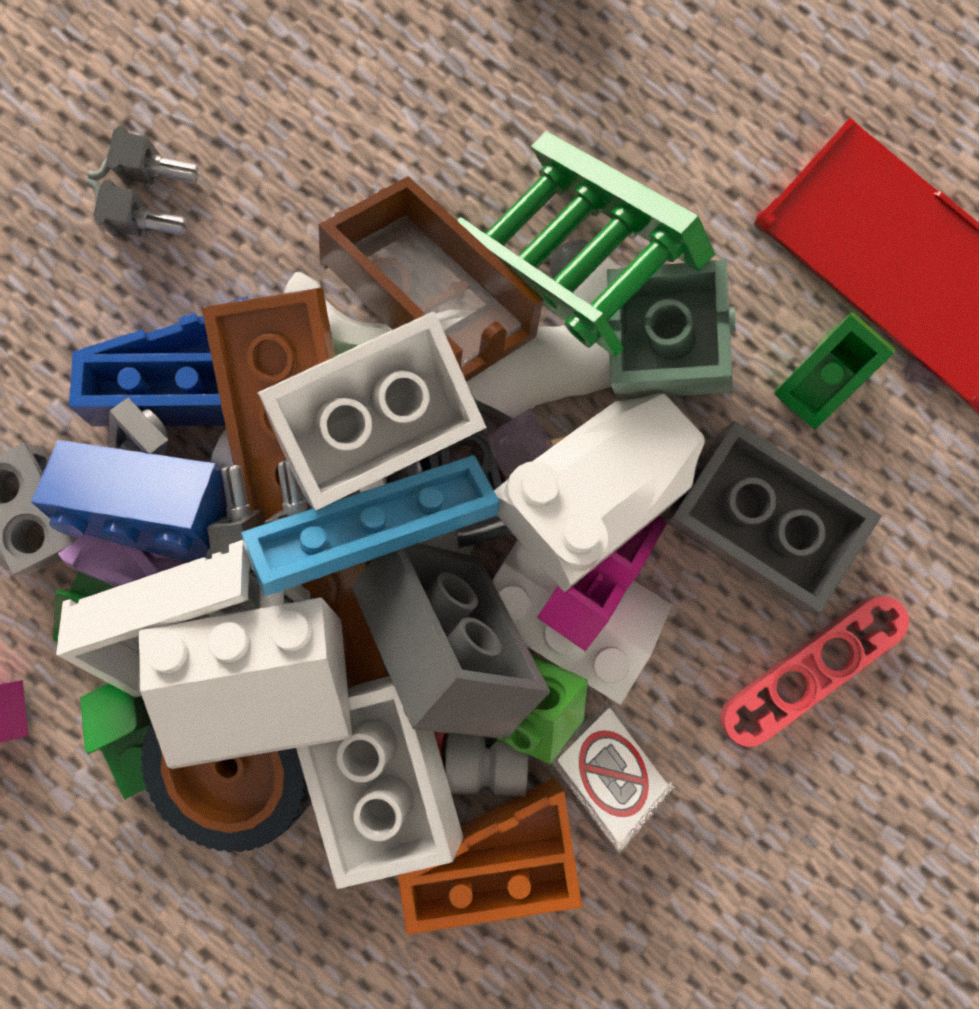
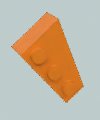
M560 775L527 791L525 798L516 797L461 825L464 838L453 862L398 875L407 935L581 908L582 903L565 792Z

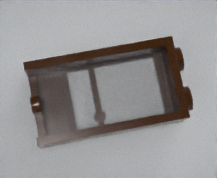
M409 176L387 188L379 189L367 199L342 212L333 214L326 221L318 224L320 265L324 269L330 268L392 330L435 311L466 382L536 338L543 298Z

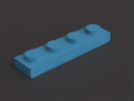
M472 455L337 500L316 511L310 509L243 531L241 535L246 554L263 595L266 597L497 516L500 501L476 457Z

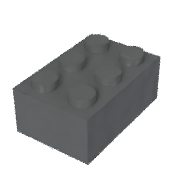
M734 421L720 431L695 470L693 486L673 504L663 521L801 611L821 613L882 515Z
M417 543L372 559L351 586L412 729L507 739L550 693L544 678L480 557Z

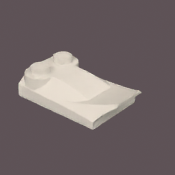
M657 392L641 398L615 401L536 460L518 466L509 479L494 490L500 501L497 516L565 593L691 489L697 461L705 443L704 435L665 393Z

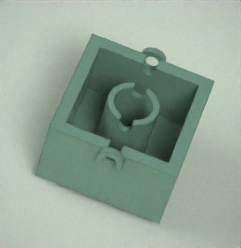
M711 260L700 271L686 263L662 265L608 320L624 348L616 357L609 353L610 384L617 399H636L657 392L665 393L667 397L733 393L731 332H736L735 306L729 307L727 260ZM625 268L607 269V287Z

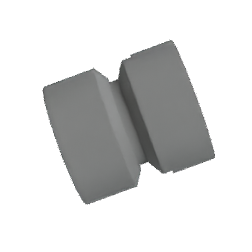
M448 733L446 777L452 795L477 796L483 787H489L495 797H526L528 754L521 753L494 737Z

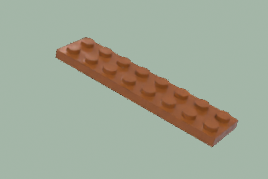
M323 287L201 307L233 465L242 467L247 502L250 505L251 511L263 510L265 521L283 509L278 464L285 461L286 457L278 443L258 392L336 357ZM357 490V491H355V492H353V493H351V494H349V495H347V496H345V497H343V498H346V497H349V496H352V495H355V494H358V493H361V492H360V490ZM371 560L300 584L310 592V599L322 598L341 619L347 689L361 683L390 676L383 664L381 654L351 587Z

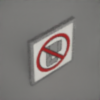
M609 698L602 702L582 722L551 764L544 762L613 856L622 852L676 788Z

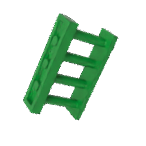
M545 131L531 146L542 165V168L539 170L540 178L486 233L461 217L457 221L542 297L543 306L563 319L568 331L580 343L588 348L597 343L616 357L624 348L609 325L608 320L666 261L674 262L678 258L700 271L712 259L715 252L698 215ZM565 192H568L575 197L518 256L504 247L556 193L563 195ZM600 213H603L611 218V221L554 279L538 270L548 257L590 215L598 216ZM639 235L650 242L591 304L573 294L627 237L634 239Z

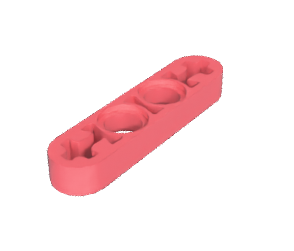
M870 596L861 600L731 697L724 704L720 714V723L724 733L732 741L745 747H755L769 740L900 642L906 635L909 627V617L905 607L898 600L888 596ZM873 608L877 611L889 610L892 616L888 618L886 623L890 630L887 634L883 631L874 630L861 638L870 646L864 651L860 640L848 631L846 627L852 623L854 630L862 631L874 621L873 615L870 613ZM840 638L849 648V659L843 667L832 670L824 664L821 651L823 645L828 640ZM788 671H797L805 681L804 694L795 702H784L777 693L778 679ZM764 689L768 700L780 709L782 713L775 718L773 712L766 709L754 720L758 727L754 733L751 734L745 729H740L736 732L734 726L740 721L736 711L740 707H744L752 712L766 703L757 697V693Z

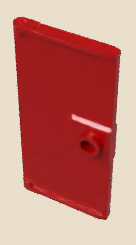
M849 118L779 197H776L765 210L757 214L754 224L771 236L979 414V222L943 192L936 190L859 126L852 118Z

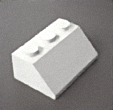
M435 311L258 392L286 460L306 501L315 511L487 428Z
M519 540L516 541L492 580L527 647L559 667L587 679L589 686L621 705L650 658L672 607V604L633 581L623 595L609 622L585 652L537 618L558 584Z
M322 598L139 630L140 692L167 767L174 769L352 738L341 619Z
M390 676L348 688L352 738L296 748L336 889L453 862L464 837L434 731L412 729Z

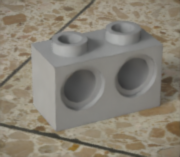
M22 443L0 454V565L4 569L10 570L12 575H33L62 560L58 555L59 552L81 538L72 537L53 529L49 525L50 518L31 503L49 459L42 447L28 443ZM15 474L19 480L20 488L17 496L9 502L4 495V484L10 476ZM39 523L44 530L45 539L41 548L34 552L28 544V533L35 524Z

